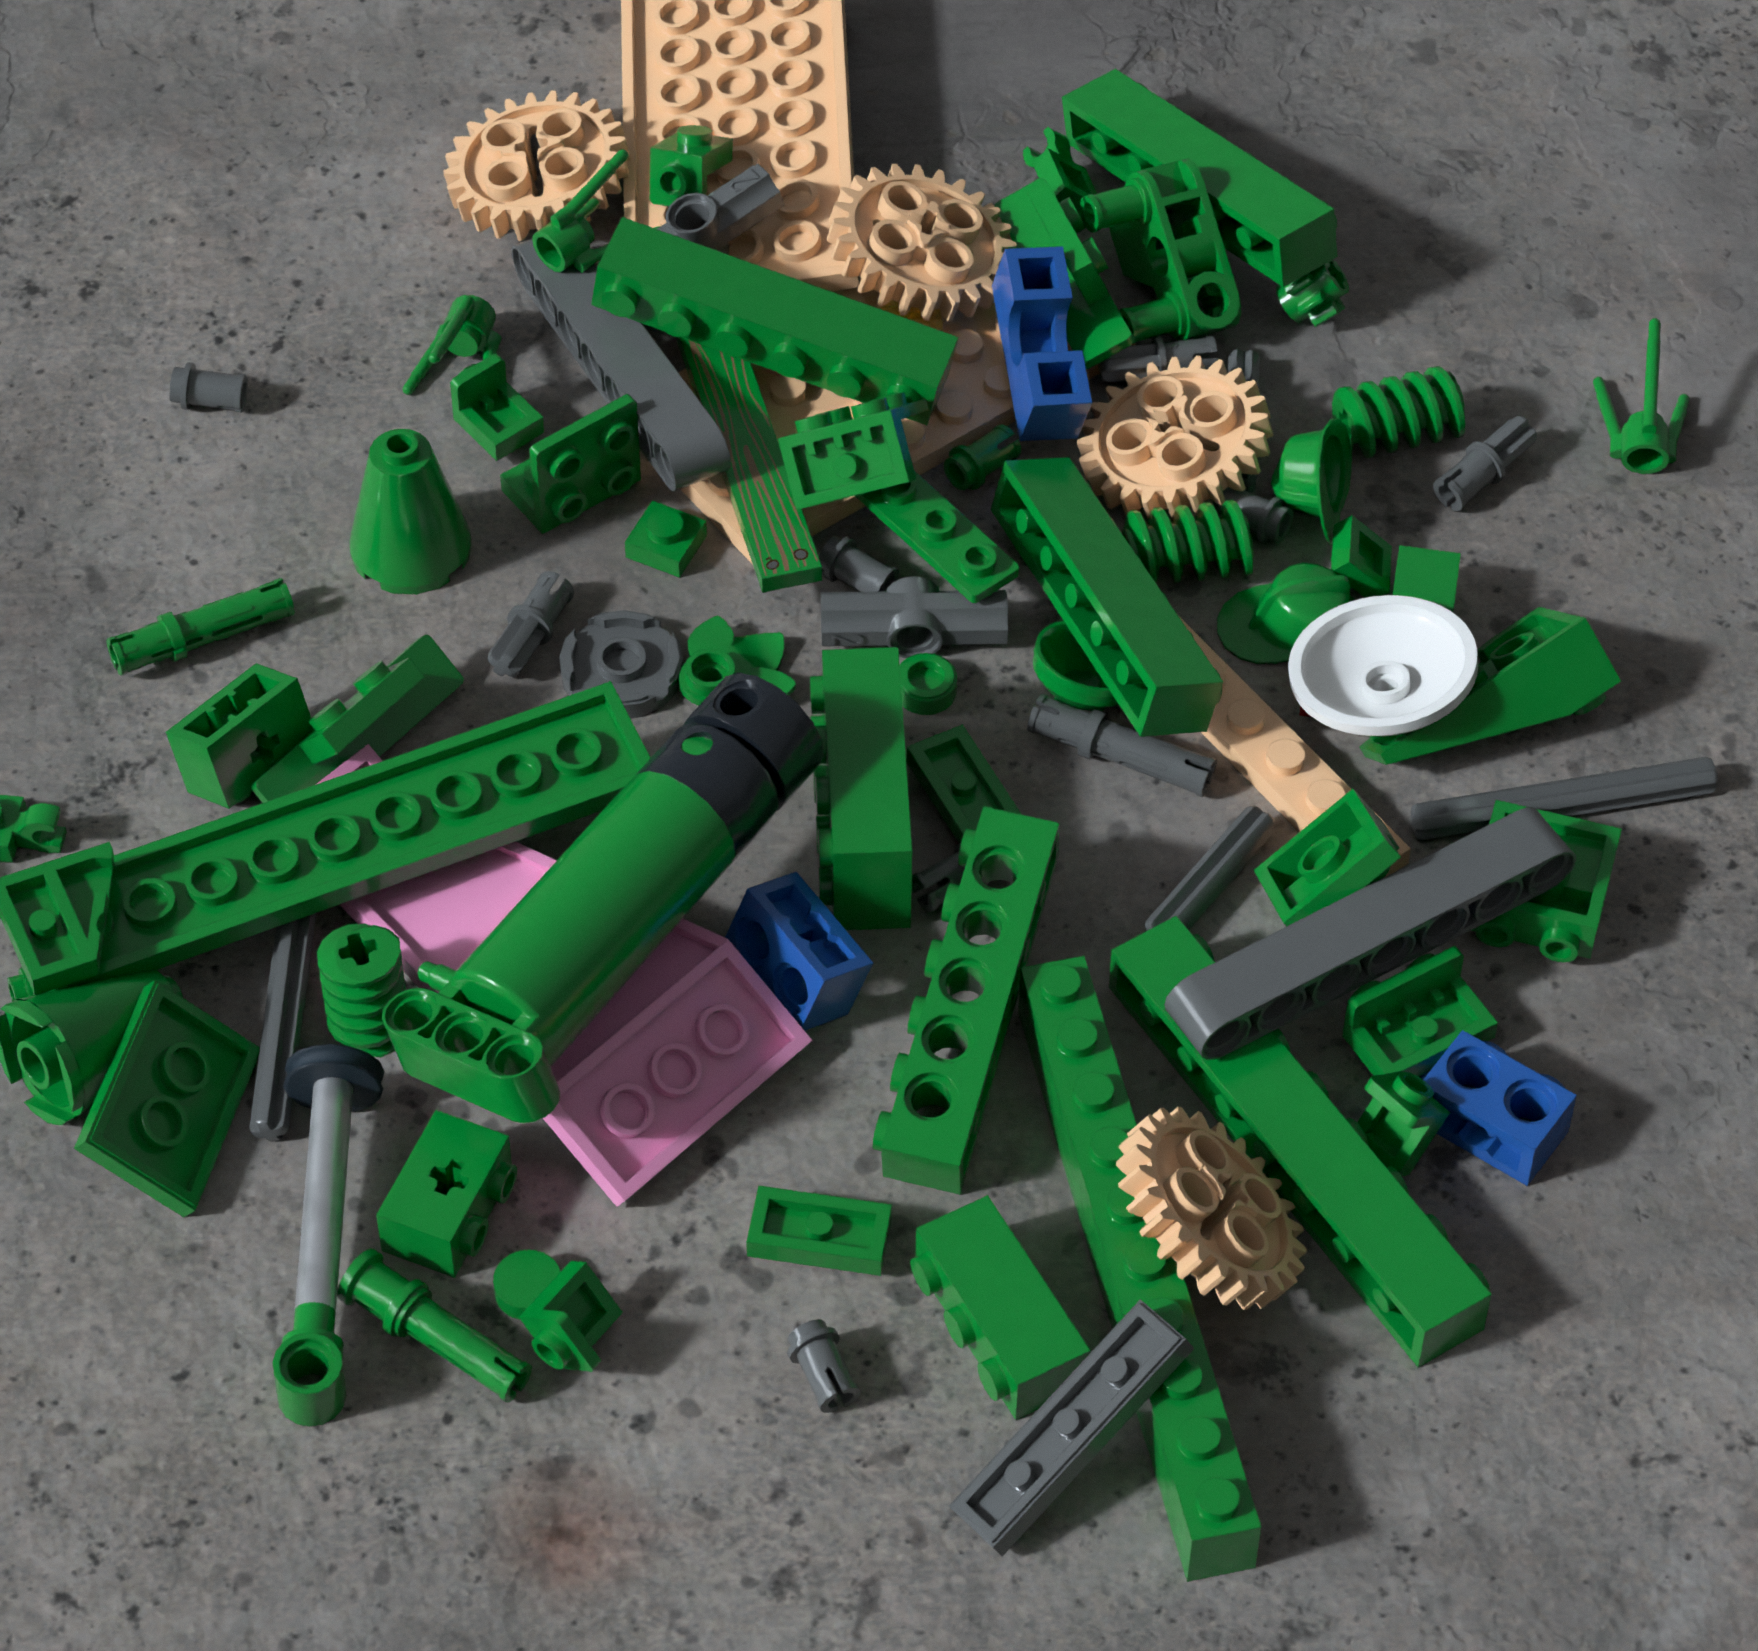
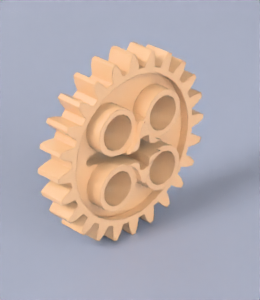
M551 90L545 101L537 102L533 92H530L526 96L525 104L517 106L514 101L508 98L505 100L506 111L500 114L492 109H485L487 121L484 124L469 121L466 125L470 137L455 136L453 141L457 151L446 153L445 156L449 167L443 170L452 205L454 209H459L462 220L464 222L473 220L478 232H482L492 226L495 237L498 239L506 235L510 229H515L518 241H523L529 230L537 229L539 231L550 223L551 216L566 206L619 150L624 149L628 152L627 160L592 197L599 200V209H607L609 205L606 194L621 193L622 189L619 179L629 176L626 162L631 160L622 124L620 121L615 122L610 108L600 111L598 102L594 98L581 105L578 93L573 92L561 102L558 100L556 90ZM536 134L540 147L537 151L544 190L543 194L539 197L535 185L537 171L531 150V136ZM590 216L586 219L588 222L591 221Z
M892 164L888 176L876 167L871 168L867 179L859 175L854 176L850 188L843 186L828 221V225L831 227L827 236V242L835 244L831 255L832 260L846 262L842 276L844 278L860 276L861 282L857 290L859 293H866L873 289L880 293L877 305L881 307L891 300L899 302V312L902 316H905L911 307L919 308L924 321L930 320L933 310H939L948 322L953 321L957 308L969 318L974 316L978 305L988 310L994 299L992 283L1004 250L1016 248L1017 243L1008 239L1012 229L1011 225L997 223L1001 209L999 207L983 208L981 206L985 193L981 191L971 195L963 192L966 183L963 179L956 181L953 185L945 183L944 172L940 169L934 174L933 178L925 177L921 166L915 164L911 175H905L897 164Z
M1196 356L1188 368H1181L1178 358L1172 357L1167 370L1159 371L1157 366L1150 362L1147 364L1146 377L1140 379L1135 374L1128 372L1125 374L1128 384L1126 388L1122 390L1114 386L1106 387L1110 402H1092L1091 409L1095 419L1085 420L1082 427L1085 437L1077 440L1081 453L1079 461L1085 478L1089 480L1092 491L1096 496L1103 495L1109 509L1122 504L1125 515H1127L1130 510L1139 511L1144 507L1148 519L1152 509L1161 507L1168 509L1172 518L1174 510L1178 505L1191 506L1192 510L1197 513L1199 505L1211 498L1222 506L1225 502L1223 490L1227 487L1243 492L1246 488L1241 474L1257 475L1261 472L1257 457L1269 456L1270 449L1266 439L1273 437V430L1269 420L1271 416L1265 397L1260 395L1255 380L1246 382L1241 368L1238 367L1227 373L1224 361L1219 359L1208 369H1205L1201 356Z
M1164 1107L1160 1108L1153 1115L1149 1114L1127 1133L1128 1138L1119 1145V1149L1124 1155L1116 1161V1166L1127 1175L1118 1183L1119 1188L1135 1198L1126 1208L1129 1213L1143 1217L1146 1225L1139 1231L1142 1237L1156 1238L1161 1244L1157 1252L1158 1258L1163 1260L1172 1257L1177 1262V1277L1182 1280L1189 1274H1192L1196 1277L1200 1294L1205 1296L1210 1290L1215 1288L1222 1305L1227 1306L1236 1299L1243 1310L1249 1309L1255 1303L1260 1308H1264L1297 1282L1296 1276L1305 1269L1299 1258L1307 1252V1248L1296 1239L1304 1231L1303 1226L1288 1218L1287 1214L1295 1208L1294 1203L1279 1198L1276 1190L1280 1188L1282 1182L1280 1179L1267 1178L1264 1175L1262 1169L1264 1168L1265 1160L1262 1157H1256L1251 1160L1245 1154L1246 1143L1242 1137L1232 1143L1227 1139L1223 1123L1219 1122L1212 1129H1209L1207 1121L1201 1112H1196L1189 1119L1182 1107H1177L1171 1113Z

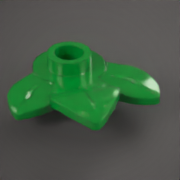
M717 615L700 624L689 636L688 652L690 657L680 670L679 687L683 696L695 705L699 706L726 676L735 673L758 676L777 686L788 696L796 688V682L791 677L778 671L784 655V635L780 632L734 637L731 627L722 617Z

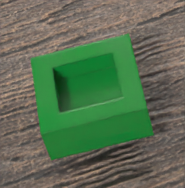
M652 500L625 541V557L680 578L707 537V522L702 518Z
M1353 515L1334 524L1331 570L1337 575L1347 576L1350 587L1364 598L1384 596L1390 593L1392 546Z

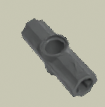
M756 164L709 195L692 193L677 198L666 211V223L659 227L658 230L729 254L730 241L785 204L781 192L775 186L770 175L759 164Z
M913 576L893 582L887 588V591L821 592L822 646L888 645V647H898L899 656L908 658L920 653L935 654L942 645L1007 644L1008 601L1006 590H997L982 601L971 603L958 590L940 591L933 581Z

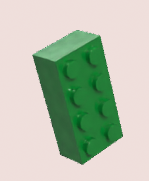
M898 647L822 650V676H810L811 714H822L810 715V719L813 721L822 739L824 758L820 763L824 765H819L813 772L814 803H816L817 815H821L816 816V845L820 866L818 867L819 899L825 906L832 905L834 917L845 930L911 928L912 839Z

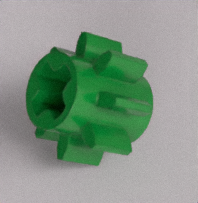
M1334 259L1285 287L1276 286L1278 299L1286 313L1297 323H1301L1310 317L1314 327H1318L1343 311L1345 305L1340 300V297L1349 292L1346 276Z

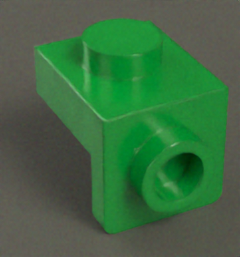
M688 125L679 127L677 133L650 147V201L653 204L669 207L677 198L686 194L700 193L707 195V176L733 161V138L712 135V130L705 126Z
M497 353L492 354L477 364L467 366L459 375L451 380L453 419L496 461L544 433L543 416L507 383L505 361Z
M1398 1071L1371 1076L1364 1089L1373 1098L1357 1123L1363 1129L1370 1149L1385 1166L1390 1165L1394 1167L1401 1176L1410 1175L1450 1112L1433 1098L1434 1091L1430 1085L1412 1073Z
M570 1261L519 1316V1319L533 1336L532 1347L545 1363L555 1369L592 1372L601 1362L600 1357L592 1346L623 1312L587 1262Z

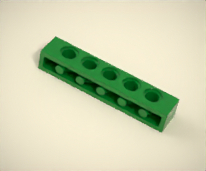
M983 806L977 829L966 828L958 857V866L965 867L960 885L950 883L947 888L941 920L949 923L943 941L938 939L932 940L926 959L925 977L932 978L926 997L915 996L909 1015L907 1033L915 1035L910 1053L899 1052L893 1067L890 1091L897 1093L892 1112L883 1110L880 1112L875 1127L872 1148L873 1150L881 1151L883 1177L961 1195L1019 995L1020 967H1025L1028 964L1058 860L1059 823ZM993 880H1005L1011 883L1010 886L1001 889L991 888L986 884ZM978 935H988L996 939L994 942L985 945L969 941L972 937ZM961 991H971L980 995L975 1000L967 1002L958 1001L952 997ZM943 1048H956L963 1052L962 1055L954 1059H943L935 1055L937 1051ZM928 1105H937L947 1110L944 1114L932 1118L924 1117L917 1113L919 1109Z

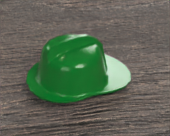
M1340 418L1330 419L1323 430L1290 437L1285 444L1282 456L1272 474L1271 486L1276 497L1282 498L1283 502L1290 509L1321 519L1324 536L1329 545L1333 544L1334 524L1340 522V515L1349 492L1352 473L1350 437L1343 421Z
M1300 563L1291 565L1277 574L1272 583L1240 591L1225 602L1217 617V635L1225 649L1241 660L1255 664L1289 662L1294 643L1310 623L1327 611L1355 600L1350 596L1349 580L1347 576L1337 575L1331 569L1319 564Z

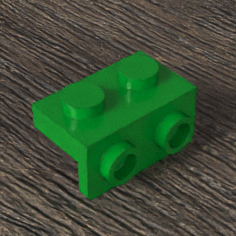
M1452 946L1436 955L1432 953L1422 955L1415 959L1406 970L1382 982L1374 980L1358 988L1347 1001L1342 1036L1373 1076L1398 1071L1420 1076L1430 1071L1462 1030L1481 1041H1490L1495 1038L1498 1022L1462 979L1461 971L1464 955L1456 946Z

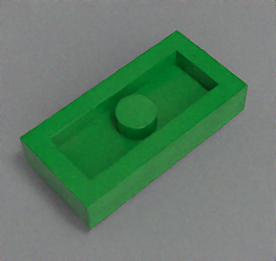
M963 724L907 746V764L958 843L962 842L966 828L977 829L983 806L1021 814Z
M758 1185L746 1241L747 1257L881 1276L892 1220V1204Z

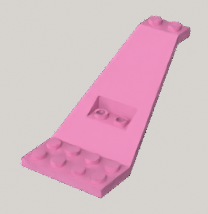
M367 744L317 784L379 763L382 760L371 746ZM513 842L342 903L340 906L357 924L384 927L397 935L400 939L404 973L419 988L439 993V991L432 989L429 984L419 980L417 974L419 966L429 961L457 970L557 860L518 842ZM682 919L551 1066L560 1089V1100L555 1109L543 1119L610 1200L618 1207L813 1040L727 938Z

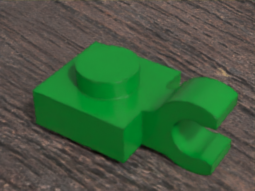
M1047 127L1043 131L1044 136L1047 138L1045 151L1040 153L1027 146L1023 150L1024 161L1028 166L1035 169L1038 178H1044L1048 182L1058 202L1070 197L1081 217V198L1089 194L1095 195L1097 192L1086 168L1074 162L1068 138Z
M0 795V861L13 863L17 847L35 849L45 853L61 852L67 830L66 827L57 826L61 814L60 807L39 803L27 809L24 797Z

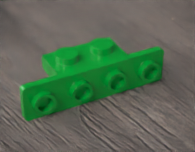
M1039 178L998 201L994 207L1001 209L999 217L1002 223L1011 225L1012 229L1009 235L1012 241L1017 243L1016 248L1063 246L1073 297L1067 313L1066 338L1073 351H1083L1086 369H1090L1131 346L1135 339L1099 273L1107 270L1109 267L1092 237L1081 243L1077 236V233L1086 229V226L1070 197L1058 202L1048 182L1044 178Z
M916 471V480L855 495L858 500L971 603L982 601L1018 577L1019 565Z
M426 634L419 637L387 666L383 661H380L353 682L358 691L346 702L342 703L338 698L319 711L309 721L314 729L252 783L251 788L262 803L313 786L367 744L380 757L464 682L463 676L430 635Z

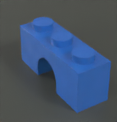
M1063 246L1005 249L992 283V291L1019 441L1078 438L1092 405L1083 351H1068L1066 320L1073 297Z

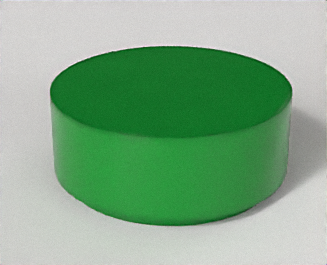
M920 653L912 655L900 663L902 707L915 714L933 715L946 710L952 705L957 694V673L951 662L936 654Z
M521 1250L506 1256L496 1267L493 1276L495 1299L499 1308L508 1316L520 1320L519 1316L561 1272L557 1262L546 1253L537 1250Z

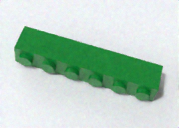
M1113 69L1062 96L1066 137L1070 142V146L1124 182L1135 171L1181 159L1193 161L1203 177L1225 249L1280 286L1285 287L1338 257L1336 240L1337 218L1334 208L1324 200L1318 199L1293 183L1288 177L1279 174L1260 162L1249 152L1243 151L1221 137L1213 129L1207 128L1179 107L1168 103L1154 94L1143 84L1137 83L1119 70Z
M624 217L621 218L597 266L591 302L592 306L606 310L615 316L625 317L651 326L671 336L681 337L720 351L727 356L740 358L776 371L785 377L795 378L832 391L841 397L866 403L881 397L905 392L908 403L926 399L928 411L907 417V419L926 426L949 376L959 338Z
M1069 457L1005 460L990 510L1139 736L1207 732L1215 706L1221 699L1224 682Z

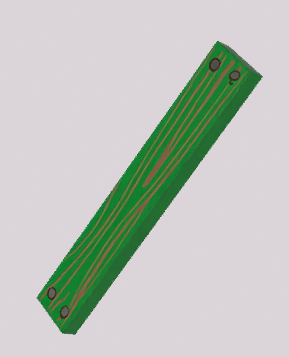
M676 337L695 396L715 421L726 441L731 459V468L723 472L722 476L762 593L822 581V566L802 509L796 510L780 446L750 362L727 356L715 349Z

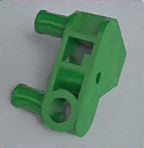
M1181 159L1135 171L1130 174L1124 187L1095 195H1085L1081 198V217L1088 231L1094 233L1109 227L1123 275L1155 289L1158 300L1119 309L1135 339L1134 343L1164 334H1170L1178 341L1199 339L1237 326L1241 317L1239 293L1203 177L1193 161ZM1197 298L1202 302L1205 314L1200 310Z

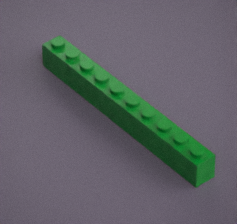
M1085 956L1020 967L1018 1015L1111 1328L1113 1329L1141 1299L1194 1347V1350L1136 1411L1186 1580L1190 1582L1254 1569L1257 1561L1261 1524L1185 1279L1181 1280L1177 1277V1262L1172 1257L1163 1260L1158 1258L1157 1252L1161 1244L1156 1238L1142 1237L1139 1231L1146 1225L1143 1217L1129 1213L1126 1208L1135 1198L1120 1189L1118 1185L1127 1176L1116 1166V1161L1124 1155L1119 1149V1145L1128 1138L1127 1133L1137 1124Z

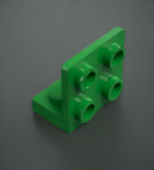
M905 392L851 406L853 417L850 407L846 406L796 420L797 433L778 438L796 510L916 480L901 419L928 411L926 399L908 403Z
M629 394L621 396L533 444L529 450L530 459L500 474L501 491L541 534L550 531L562 523L575 520L584 511L613 495L624 493L633 484L641 480L637 402Z

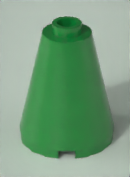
M410 429L387 431L379 435L371 444L349 541L350 554L357 573L364 579L366 574L380 582L381 589L392 594L417 595L440 589L450 582L449 575L461 564L462 568L465 567L469 561L472 543L468 523L429 441L421 433Z
M152 969L96 980L11 1001L0 1008V1010L5 1011L0 1016V1062L11 1084L21 1079L34 1096L24 1101V1103L45 1122L62 1126L76 1119L93 1104L143 987L157 980L183 997L178 984L170 976L162 975L157 970Z

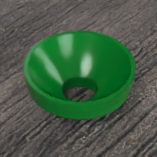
M1064 621L1052 623L1038 634L1033 650V669L1040 682L1055 697V700L1091 712L1094 709L1103 711L1104 709L1119 705Z

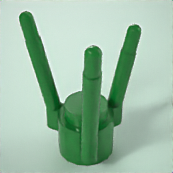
M619 150L566 206L551 216L550 223L533 235L534 249L538 257L549 269L555 272H562L573 264L578 271L584 272L601 260L608 244L593 250L590 248V244L595 240V235L586 219L600 206L599 200L592 197L627 160L628 152L626 150Z
M462 295L452 302L444 324L439 326L433 342L404 384L402 389L404 394L411 395L432 365L437 364L447 350L461 357H469L476 352L482 351L483 360L497 353L502 337L492 330L496 321V313L489 302L474 295Z
M1657 318L1649 321L1644 409L1632 414L1628 422L1624 424L1622 431L1604 379L1602 377H1595L1593 380L1596 397L1610 437V457L1614 459L1621 458L1622 464L1626 469L1639 474L1659 472L1668 463L1676 461L1677 441L1690 401L1687 394H1681L1678 397L1669 425L1657 413L1661 323Z

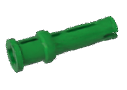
M369 1248L355 1258L347 1268L338 1286L337 1297L342 1303L348 1306L358 1304L383 1321L382 1327L384 1331L391 1336L405 1337L410 1335L490 1389L506 1403L511 1402L517 1397V1392L511 1389L512 1386L519 1391L523 1390L532 1373L531 1364L520 1360L432 1301L433 1295L426 1283L420 1279L409 1281L383 1263V1255L377 1250Z

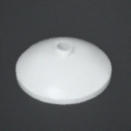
M1373 596L1337 606L1310 623L1292 647L1288 672L1295 699L1311 717L1326 726L1346 733L1369 737H1384L1405 734L1424 728L1453 711L1466 698L1475 683L1478 672V654L1476 642L1470 629L1457 615L1443 606L1410 596Z

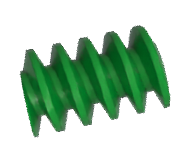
M1441 366L1428 367L1423 375L1418 371L1406 372L1401 381L1396 376L1384 377L1379 382V385L1373 381L1361 382L1356 391L1351 386L1339 387L1335 391L1332 400L1333 419L1340 418L1346 425L1350 437L1351 451H1353V444H1358L1364 457L1368 459L1375 456L1376 439H1381L1387 453H1395L1398 449V434L1403 433L1410 448H1417L1421 443V429L1425 428L1432 443L1442 441L1443 424H1448L1455 438L1464 437L1466 430L1465 404L1461 388L1455 376L1450 371H1445Z
M1226 500L1223 503L1219 516L1210 502L1199 505L1195 519L1186 505H1178L1175 508L1171 522L1166 511L1161 507L1151 510L1147 525L1138 510H1130L1126 515L1122 535L1135 554L1139 556L1142 564L1156 584L1160 568L1167 567L1174 584L1180 583L1184 565H1191L1197 580L1204 581L1209 562H1215L1222 579L1228 578L1232 560L1239 559L1246 576L1253 574V545L1249 523L1238 503L1234 500Z
M348 924L333 930L322 940L317 951L328 1030L334 1039L343 1045L368 1052L373 1057L381 1058L395 1051L382 1021L383 1009L390 999L406 990L400 939L389 929L376 925Z

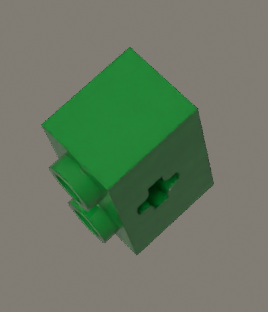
M255 663L165 733L187 792L230 809L235 804L247 799L253 792L251 788L252 783L314 728L309 723L312 718L298 678Z
M435 1110L376 1214L381 1251L455 1278L467 1255L475 1257L482 1248L488 1231V1217L496 1202L504 1204L514 1188L517 1178V1166L512 1164L509 1136Z

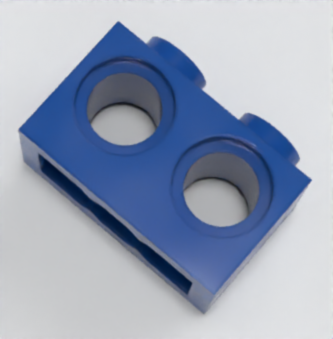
M797 871L747 888L725 936L804 1031L848 1015L873 965L872 960Z
M1464 1030L1460 1032L1423 1079L1433 1089V1098L1450 1112L1436 1134L1526 1186L1530 1184L1569 1132L1577 1097L1576 1094L1567 1090L1556 1078L1535 1072L1509 1057L1498 1045L1488 1041H1481ZM1462 1085L1473 1086L1477 1089L1466 1088ZM1519 1118H1528L1535 1122H1528Z

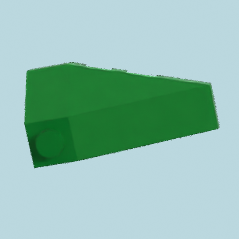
M1538 607L1477 649L1481 662L1478 664L1475 683L1466 698L1453 711L1438 721L1416 731L1394 736L1370 737L1359 748L1366 758L1388 765L1571 714L1582 715L1601 705L1607 698L1604 692L1621 682L1586 618Z

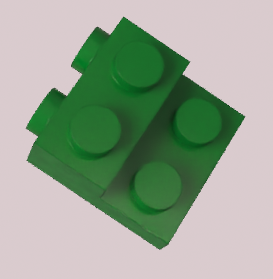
M1351 789L1255 868L1254 872L1282 922L1287 927L1384 878L1389 872L1391 865L1401 858L1397 851L1400 848L1383 821L1354 789Z
M1495 800L1489 825L1520 809L1526 808V806ZM1536 809L1576 854L1574 868L1554 888L1470 931H1474L1481 942L1492 947H1507L1513 941L1537 946L1546 958L1556 962H1571L1577 956L1591 959L1622 828Z

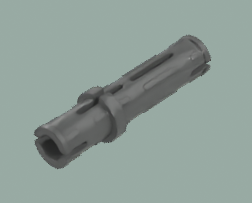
M1043 693L1037 698L1036 704L1039 705V708L1033 706L1027 726L1028 732L1038 733L1078 749V756L1090 760L1096 755L1196 793L1197 796L1203 797L1206 794L1208 786L1205 784H1210L1212 781L1217 759L1213 757L1208 758L1153 736L1140 737L1136 730L1108 720V713L1099 709H1094L1092 713L1049 698L1048 695Z

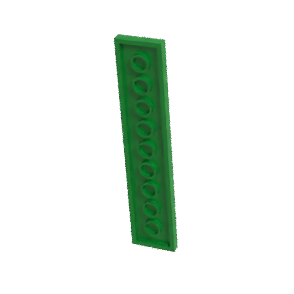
M609 681L114 855L115 866L99 975L54 990L152 969L158 970L600 812L605 809L649 761L650 756L612 682Z

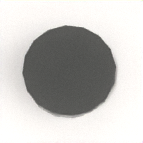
M627 610L600 613L587 620L588 626L581 628L577 633L574 629L565 638L559 659L563 689L568 695L611 681L629 717L638 718L664 707L678 692L679 674L683 667L680 641L673 632L671 636L667 630L661 628V621L649 614Z

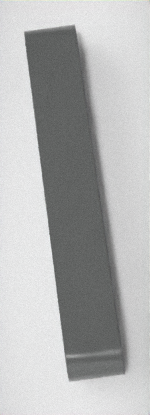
M532 239L513 245L511 249L512 259L521 284L607 404L625 394H629L637 402L639 448L671 491H676L730 470V454L721 430L644 326L637 321L615 316L606 310L591 305L597 263L584 272L578 271L573 264L562 272H555L549 269L538 257Z
M1534 807L1520 809L1191 974L1171 990L1164 1004L1165 1010L1204 1059H1218L1549 891L1562 882L1572 871L1576 863V854Z

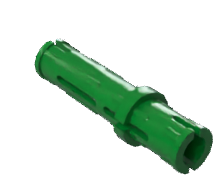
M278 578L272 582L260 585V587L231 595L177 615H173L172 612H166L158 615L157 622L145 625V627L107 638V648L115 669L122 676L143 666L171 658L173 662L187 658L188 651L197 649L200 646L254 629L271 621L293 616L295 613L294 604L286 583L283 582L282 578Z

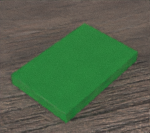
M157 980L152 981L142 989L74 1149L180 1216L185 1217L191 1214L198 1206L258 1060L260 1047Z

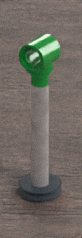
M335 1044L315 1045L296 1051L287 1059L285 1066L287 1076L283 1085L289 1098L299 1105L311 1109L293 1331L283 1336L281 1345L275 1352L272 1364L279 1408L284 1416L295 1424L308 1427L323 1425L334 1419L343 1409L347 1397L342 1364L344 1342L334 1331L351 1113L371 1107L381 1099L383 1092L381 1082L385 1073L381 1062L368 1052L351 1046ZM310 1374L324 1377L321 1381L311 1385H303L296 1382L299 1378Z

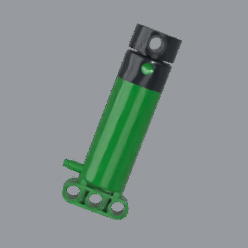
M744 673L726 676L686 719L684 725L671 735L457 970L429 961L419 966L417 972L419 980L429 984L432 989L439 991V993L428 989L414 988L398 993L388 1001L383 1009L382 1021L403 1070L414 1078L514 1122H535L550 1114L560 1100V1089L551 1066L770 822L775 812L786 804L818 768L824 758L823 742L813 721L799 704L780 688L758 676Z

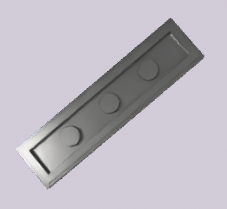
M1140 1299L957 1496L949 1507L994 1550L1003 1556L1194 1350V1347Z

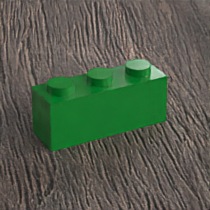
M988 1195L916 1228V1255L910 1261L914 1278L926 1296L935 1294L945 1310L944 1320L946 1327L956 1345L960 1348L968 1346L977 1359V1370L984 1389L992 1400L998 1401L1002 1399L1015 1420L1037 1411L1091 1351Z

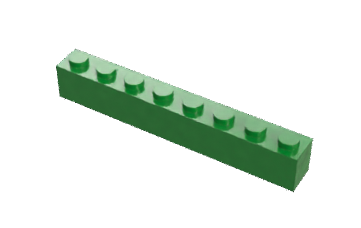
M1174 916L1111 950L1109 989L1218 1123L1224 1124L1225 1130L1231 1139L1235 1142L1242 1137L1246 1143L1245 1154L1251 1160L1256 1157H1262L1265 1160L1264 1168L1262 1169L1264 1175L1267 1178L1280 1179L1282 1182L1280 1188L1276 1190L1279 1198L1294 1203L1295 1208L1291 1211L1292 1214L1415 1365L1419 1368L1483 1331L1492 1294L1488 1281L1482 1271L1473 1263H1465L1450 1245L1447 1232L1441 1222L1432 1214L1425 1215L1410 1197L1407 1185L1401 1174L1390 1165L1385 1166L1370 1149L1367 1137L1360 1125L1352 1118L1345 1119L1330 1101L1327 1088L1320 1077L1313 1071L1306 1072L1291 1054L1289 1044L1280 1029L1278 1028L1215 1060H1206L1199 1054L1167 1013L1164 1004L1171 990L1186 977L1215 963L1213 953L1205 939L1199 934L1192 935L1180 919Z

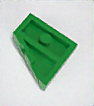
M110 841L0 877V918L34 995L99 975L115 866L114 853Z

